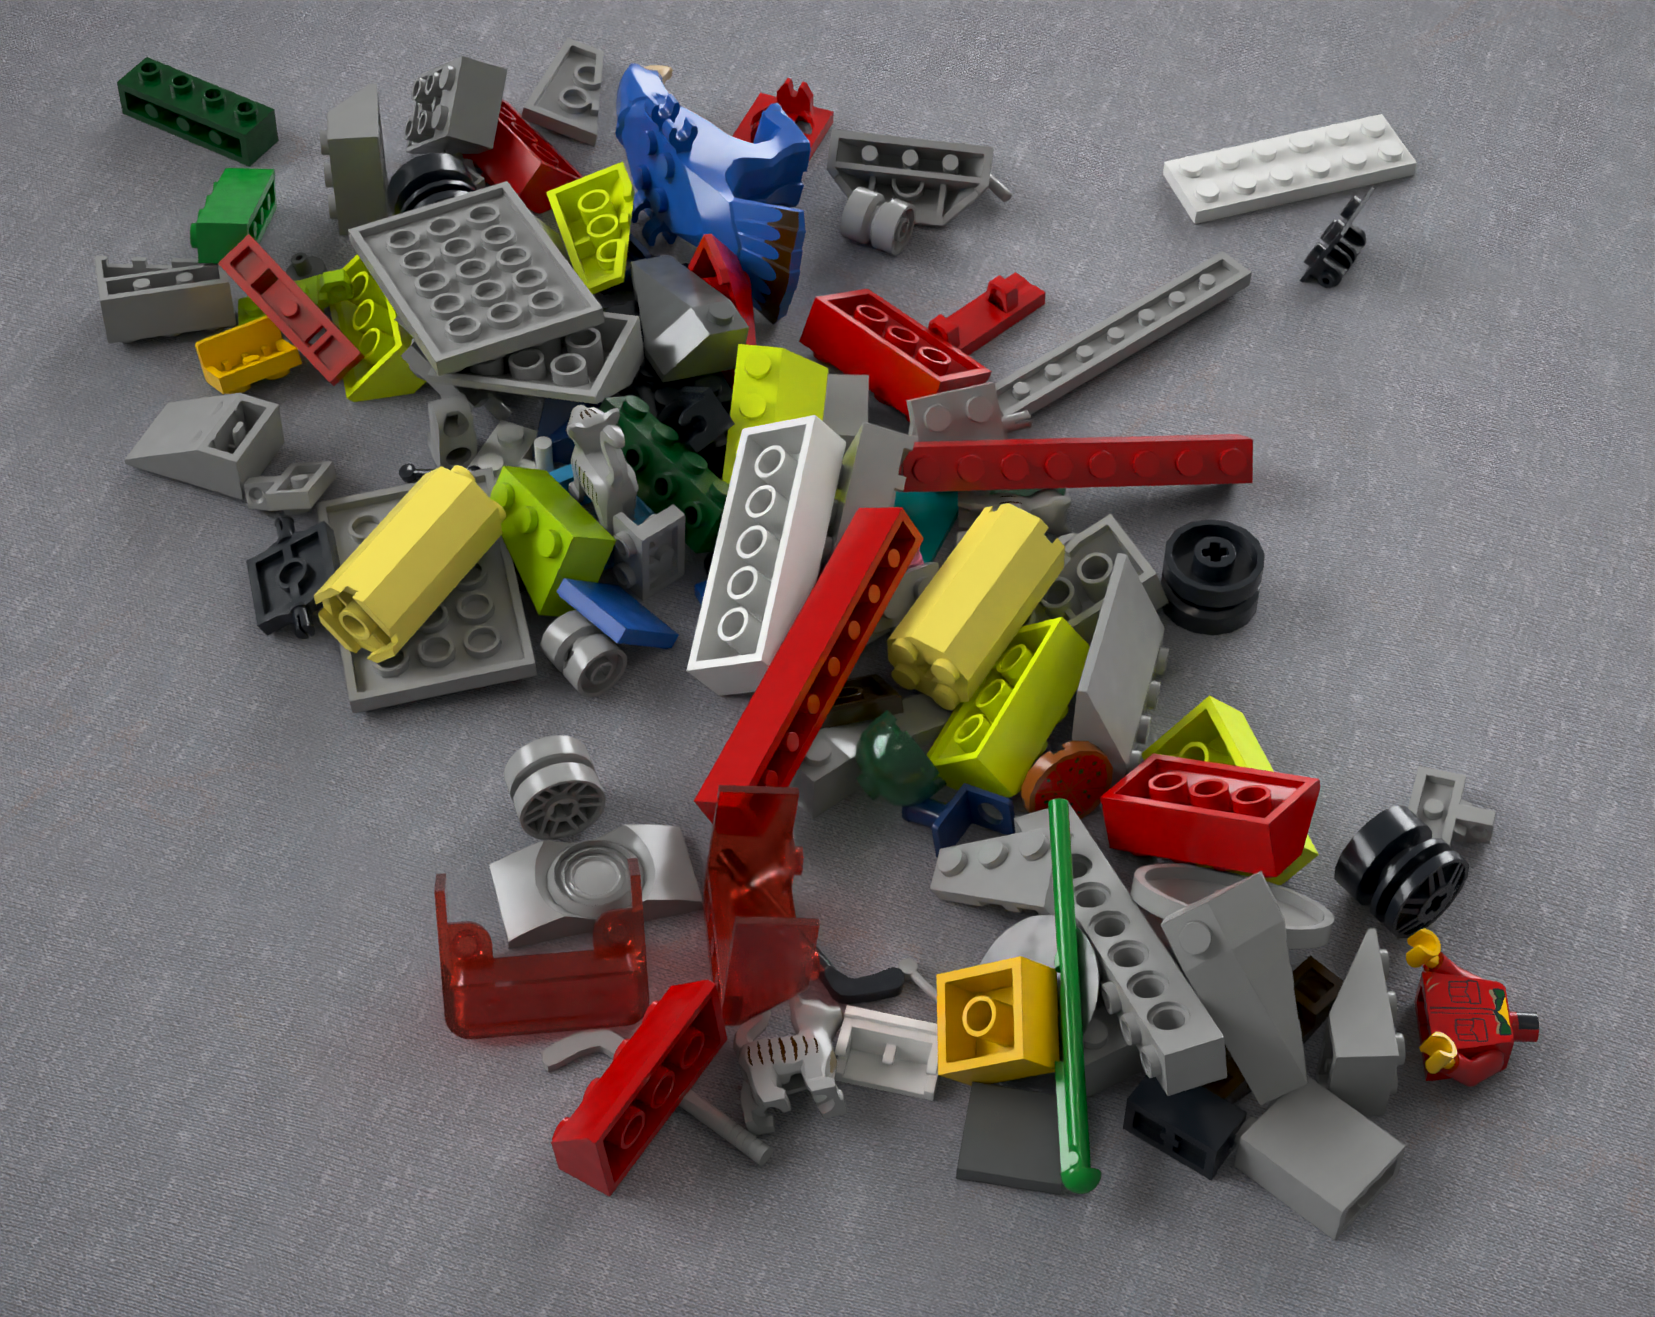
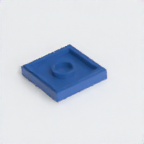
M564 578L557 590V593L563 600L616 643L668 649L673 647L679 636L678 633L618 585Z

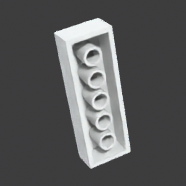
M816 415L742 429L686 670L719 696L756 691L817 582L846 442Z

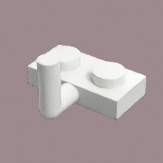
M501 420L468 467L473 465L479 466L481 469L492 467L495 483L503 466L546 470L549 473L554 471L552 441L545 436L536 438V430ZM533 449L535 450V461L531 460Z

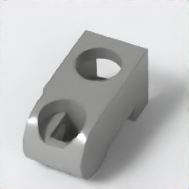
M465 394L429 402L430 432L427 433L428 446L437 468L442 466L452 469L454 466L459 465L467 469L478 454L472 412ZM460 447L465 448L466 454L463 457L454 460L446 458L452 450Z

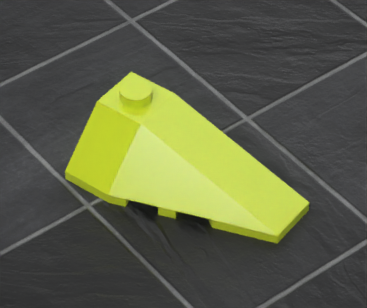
M622 161L546 192L573 269L592 294L624 282L635 191Z

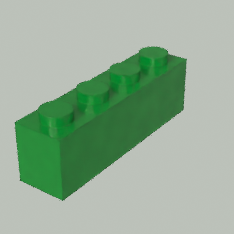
M225 168L219 181L214 182L212 194L207 195L204 208L199 209L196 223H192L190 227V244L192 248H197L198 263L218 264L248 234L260 244L277 209L275 169Z

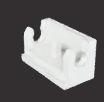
M847 1005L835 1049V1055H838L836 1059L835 1081L933 1101L940 1078L938 1075L937 1024Z

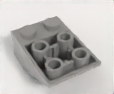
M461 56L421 74L415 80L412 88L411 99L415 101L413 115L408 118L404 129V139L408 140L406 152L411 154H428V152L443 153L446 150L448 154H455L457 152L462 154H480L493 149L508 69Z
M242 393L167 403L125 458V464L243 500L246 496L244 488L246 480L250 477H260L284 444L279 404Z
M1376 929L1367 930L1329 1013L1316 1070L1317 1083L1364 1116L1385 1115L1389 1095L1397 1093V1065H1403L1405 1062L1404 1037L1402 1033H1395L1393 1024L1397 1018L1396 994L1394 991H1387L1385 981L1389 977V956L1386 949H1379Z

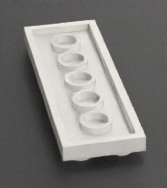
M1380 114L1164 162L1163 175L1194 224L1412 176L1415 175L1417 162L1385 117Z

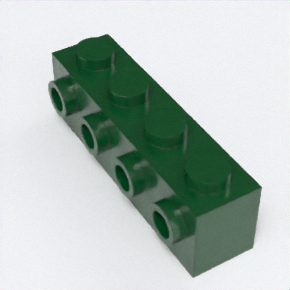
M146 57L117 82L122 113L246 166L250 167L279 141L275 110L273 108Z
M632 395L605 398L599 410L606 413L611 409L618 408L620 413L619 420L615 426L621 428L624 434L625 446L621 450L625 461L635 472L638 484L637 496L655 514L674 504L685 514V543L696 554L714 552L729 484L720 480L707 468V462L700 455L691 452L678 440V434L671 427L662 424L649 412V406L643 400Z

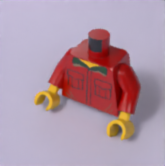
M1426 928L1420 929L1407 938L1408 945L1413 947V949L1406 953L1407 964L1413 968H1419L1423 965L1424 971L1421 973L1414 1003L1420 1038L1419 1049L1422 1052L1426 1081L1453 1078L1467 1087H1473L1507 1068L1514 1042H1537L1539 1037V1018L1537 1012H1510L1506 988L1503 984L1497 981L1485 980L1457 966L1440 952V941L1431 930Z

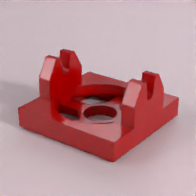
M787 78L779 87L777 97L760 92L732 137L753 143L762 112L770 104L779 103L783 111L796 124L798 120L810 124L812 133L810 135L803 133L810 141V161L833 124L834 112L813 106L814 94L806 82H802L798 91H795L792 79Z

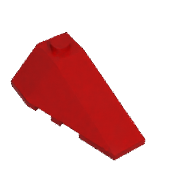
M704 234L689 263L688 269L731 300L749 326L746 345H756L750 278L743 271L736 254L712 234ZM735 369L721 371L733 390Z

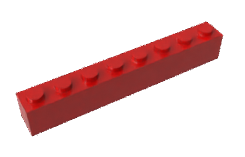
M1239 434L919 441L914 442L913 450L907 454L899 468L898 475L906 477L902 492L1253 483V439Z
M903 507L858 508L694 799L696 805L718 831L750 834L764 833L924 540Z

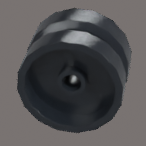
M1215 519L1192 521L1176 529L1166 541L1161 585L1169 603L1162 606L1164 614L1179 627L1193 633L1212 636L1232 633L1247 625L1257 610L1265 554L1259 540L1241 526L1229 521Z

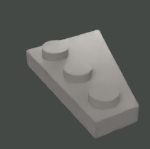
M567 38L524 105L522 119L595 147L604 51Z
M1050 827L941 848L930 890L940 900L982 907L987 903L1002 905L1007 911L1021 913L1023 909L1037 911L1040 915L1055 916Z

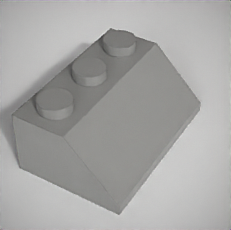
M368 84L327 112V130H320L321 154L330 156V162L324 163L326 188L334 187V194L328 195L330 219H338L339 235H349L348 229L389 217L387 199L388 179L377 84Z

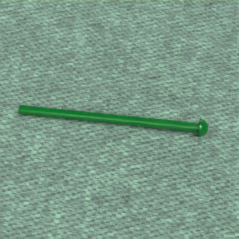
M1057 798L1048 802L1057 943L1054 966L1055 971L1061 975L1060 1010L1063 1062L1055 1061L1061 1163L1060 1177L1062 1183L1069 1191L1076 1194H1087L1099 1185L1102 1172L1099 1169L1091 1168L1068 800Z

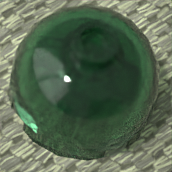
M886 710L862 732L858 740L855 760L862 773L855 779L873 801L882 796L883 799L893 806L910 807L918 805L935 795L947 783L938 775L940 772L906 730L902 732L895 723L897 719Z

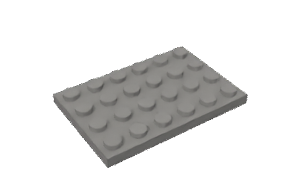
M507 181L348 229L352 247L438 376L456 373L466 367L488 360L500 359L506 354L531 346H540L547 341L572 333H581L590 327L605 323L602 306Z
M492 467L470 471L475 478L476 484L490 498L491 491L496 484ZM416 483L316 502L319 523L325 521L334 531L340 565L347 560ZM502 536L497 539L394 657L376 663L367 659L372 653L371 651L361 648L357 653L345 649L340 643L352 714L538 675L513 560Z

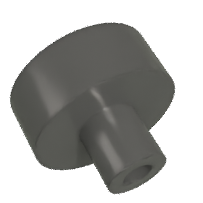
M303 252L292 256V264L286 270V273L294 281L328 272L322 259L314 256L307 257L306 253Z

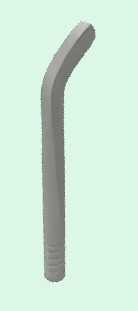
M591 1028L577 1032L561 1039L541 1052L543 1067L547 1072H551L582 1056L596 1052L604 1053L613 1059L616 1049L625 1039L606 1028ZM692 1089L689 1090L678 1105L727 1142H730L731 1145L742 1151L746 1156H749L757 1164L764 1165L772 1156L773 1148L763 1143L755 1135L750 1134L747 1129L737 1124L736 1121L732 1120Z

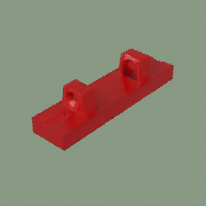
M248 234L218 263L333 386L365 357L251 235ZM324 328L325 333L314 344L308 343Z
M1016 272L1006 279L998 275L988 282L986 292L947 318L942 314L929 321L928 329L969 356L1045 304L1046 292L1030 284Z

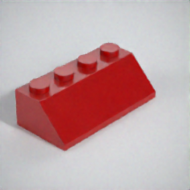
M503 99L493 149L480 154H462L464 159L473 160L474 166L483 171L480 176L485 178V182L492 186L507 181L526 207L538 214L552 209L547 191L583 177L528 121L522 119V115L511 104Z
M868 288L815 297L799 340L800 343L813 351L815 358L825 363H831L844 372L843 374L869 375V390L874 393L875 399L898 409L905 414L908 422H910L906 400L983 384L989 379L992 372Z
M1153 753L1100 796L1109 848L1129 851L1136 856L1151 855L1168 858L1176 863L1191 862L1208 865L1220 871L1236 870L1253 874L1261 871L1264 878L1278 877L1302 855L1321 787L1318 778Z
M707 979L670 986L660 1001L656 1000L650 1004L644 1014L642 1024L634 1035L620 1043L615 1051L611 1065L601 1078L597 1077L590 1082L585 1090L583 1101L571 1117H565L556 1127L551 1145L560 1170L609 1197L613 1194L681 1103L684 1096L728 1040L716 983Z

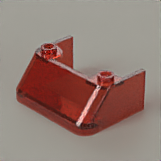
M719 785L704 878L703 912L711 981L717 985L725 1026H740L807 991L810 980L817 981L819 976V952L816 949L820 928L819 919L796 918L792 894L794 876L802 875L804 860L803 847L795 846L793 836L799 788Z
M627 858L631 907L611 909L598 917L593 927L594 950L493 958L492 939L489 932L482 925L473 921L450 922L446 873L436 874L434 894L444 1016L450 1031L463 1039H482L622 1027L639 1022L649 1007V986L641 875L638 859Z

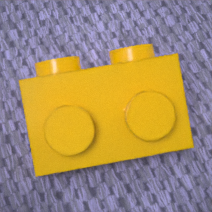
M267 315L195 343L206 382L222 394L243 393L249 390L254 382L265 378L268 380L282 378L290 373V368L302 364L298 349L282 339L280 329Z

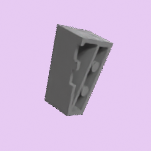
M867 422L862 423L843 457L821 559L820 575L858 508L894 507L896 491L902 492L906 477L898 475L899 468L907 454L913 450L914 436Z

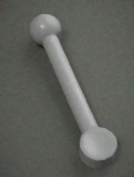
M910 958L901 960L898 968L902 970L904 980H912L937 1004V990L918 972L917 962Z

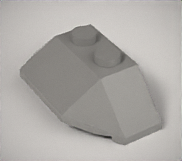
M832 129L827 171L847 198L850 197L857 187H865L881 193L884 196L885 202L895 198L914 205L916 211L914 225L944 228L989 189L994 147Z

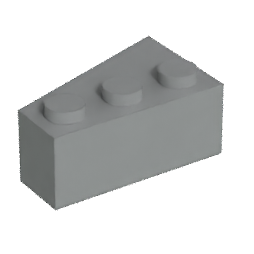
M94 256L99 298L108 344L117 342L133 343L139 339L158 336L175 337L185 332L199 330L216 331L226 326L236 325L229 277L219 264L198 263V259L173 258L171 261L172 265H148L147 257H133L132 264H111L108 262L107 256Z

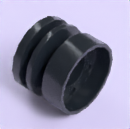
M429 153L417 156L406 162L391 177L387 188L388 205L394 216L476 191L477 187L470 172L461 160L450 154Z
M1393 806L1380 812L1368 821L1352 837L1335 866L1334 879L1361 905H1371L1370 913L1380 923L1384 922V926L1397 939L1409 938L1420 929L1427 928L1446 911L1463 888L1468 877L1469 864L1459 853L1452 851L1442 838H1432L1430 828L1406 806Z

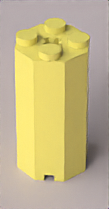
M456 465L451 470L440 466L423 475L315 593V604L323 603V608L318 613L320 622L345 649L357 653L361 648L371 651L372 653L367 659L376 663L394 657L503 534L501 523L506 519L505 510L500 504L487 496L476 484L472 473L462 466Z
M1010 503L1001 504L994 512L993 506L983 509L887 640L888 661L894 667L891 675L897 684L905 689H916L933 698L939 706L947 710H954L960 702H968L1064 568L1065 546L1058 538L1053 543L1048 540L1044 534L1049 527L1041 518Z

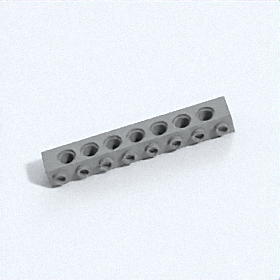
M1068 802L1070 833L1072 834L1071 853L1076 926L1082 930L1093 947L1099 970V987L1106 1010L1109 1014H1117L1127 1044L1129 1046H1137L1147 1076L1149 1078L1156 1077L1167 1096L1227 1078L1225 1039L1223 1034ZM1048 808L1014 818L1015 833L1049 827Z

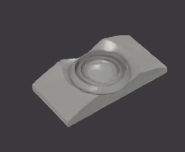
M624 824L597 839L578 843L543 840L511 853L489 865L509 949L703 909V900L680 827L659 824Z

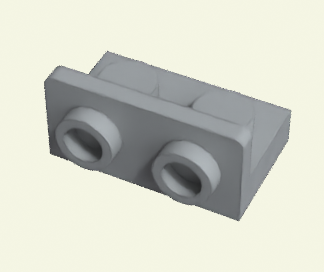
M674 504L658 514L649 516L639 526L623 512L613 516V537L616 539L614 545V566L612 571L616 581L622 588L630 589L638 598L644 601L685 575V514Z

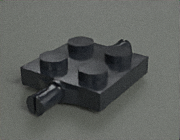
M283 515L281 516L282 521L279 518L275 520L278 535L277 542L272 544L266 551L246 561L257 626L268 636L294 622L296 637L299 639H309L308 634L311 637L315 634L311 615L323 607L322 602L315 604L314 595L341 566L333 529L325 521L304 531L296 532L294 519L291 516Z

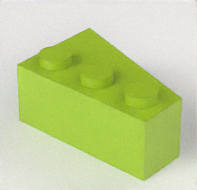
M503 466L491 491L490 499L500 504L506 512V519L501 523L503 532L501 536L538 614L544 616L560 617L569 611H574L576 609L557 593L560 584L564 578L598 583L616 539L546 470Z

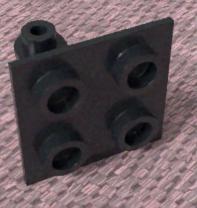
M1372 186L1362 199L1354 195L1340 213L1344 220L1334 219L1320 237L1325 244L1322 245L1318 242L1303 261L1309 267L1300 279L1302 283L1311 274L1318 279L1319 284L1324 288L1339 285L1345 273L1356 260L1357 255L1366 245L1365 232L1359 227H1354L1352 222L1376 188Z

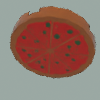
M1070 741L1062 744L1063 750L1055 754L1049 751L1042 755L1028 771L1021 787V797L1025 801L1024 807L1028 814L1047 809L1050 800L1062 798L1068 800L1081 820L1095 810L1101 803L1100 796L1109 790L1112 783L1113 767L1107 756L1098 746L1089 741Z

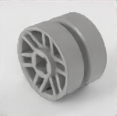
M555 735L534 740L516 751L505 766L504 780L514 803L521 827L528 835L534 838L556 840L575 835L591 826L604 810L606 803L605 794L595 772L586 746L576 738Z

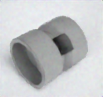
M857 187L848 198L844 207L840 224L841 234L843 237L861 244H867L871 241L875 249L892 255H898L903 251L912 234L916 217L915 207L912 204L895 198L885 202L884 196L881 193L865 187Z
M577 610L569 611L551 623L543 634L540 643L541 652L560 672H563L564 677L585 697L599 696L608 691L621 678L627 665L625 653L609 636L605 635L604 632Z

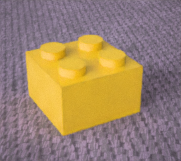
M1019 956L936 974L939 1076L972 1086V1082L993 1084L1055 1072V1061H1059L1057 972L1054 968Z

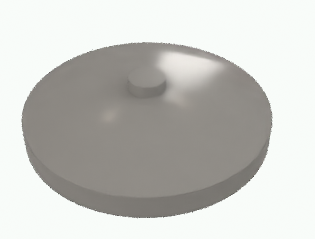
M1153 864L1140 867L1135 871L1130 894L1138 905L1164 920L1167 915L1249 876L1200 866ZM1267 882L1285 918L1288 950L1317 948L1324 946L1330 941L1335 918L1326 907L1298 892Z

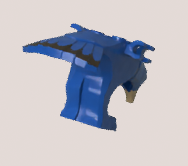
M631 63L624 72L617 90V126L615 134L625 149L633 183L638 190L634 195L632 223L638 222L639 213L645 209L650 220L645 223L642 229V236L650 247L655 245L656 237L661 232L668 244H673L677 236L695 247H698L704 234L715 236L736 254L743 271L750 278L753 307L774 325L781 318L787 316L788 307L791 305L794 291L797 289L801 272L802 246L806 233L804 210L791 207H796L800 201L804 187L801 179L803 172H806L808 169L810 158V141L796 123L783 111L779 103L770 104L762 112L753 143L729 136L711 122L681 106L675 97L668 93L664 84L672 76L671 67L663 65L643 67L642 65Z

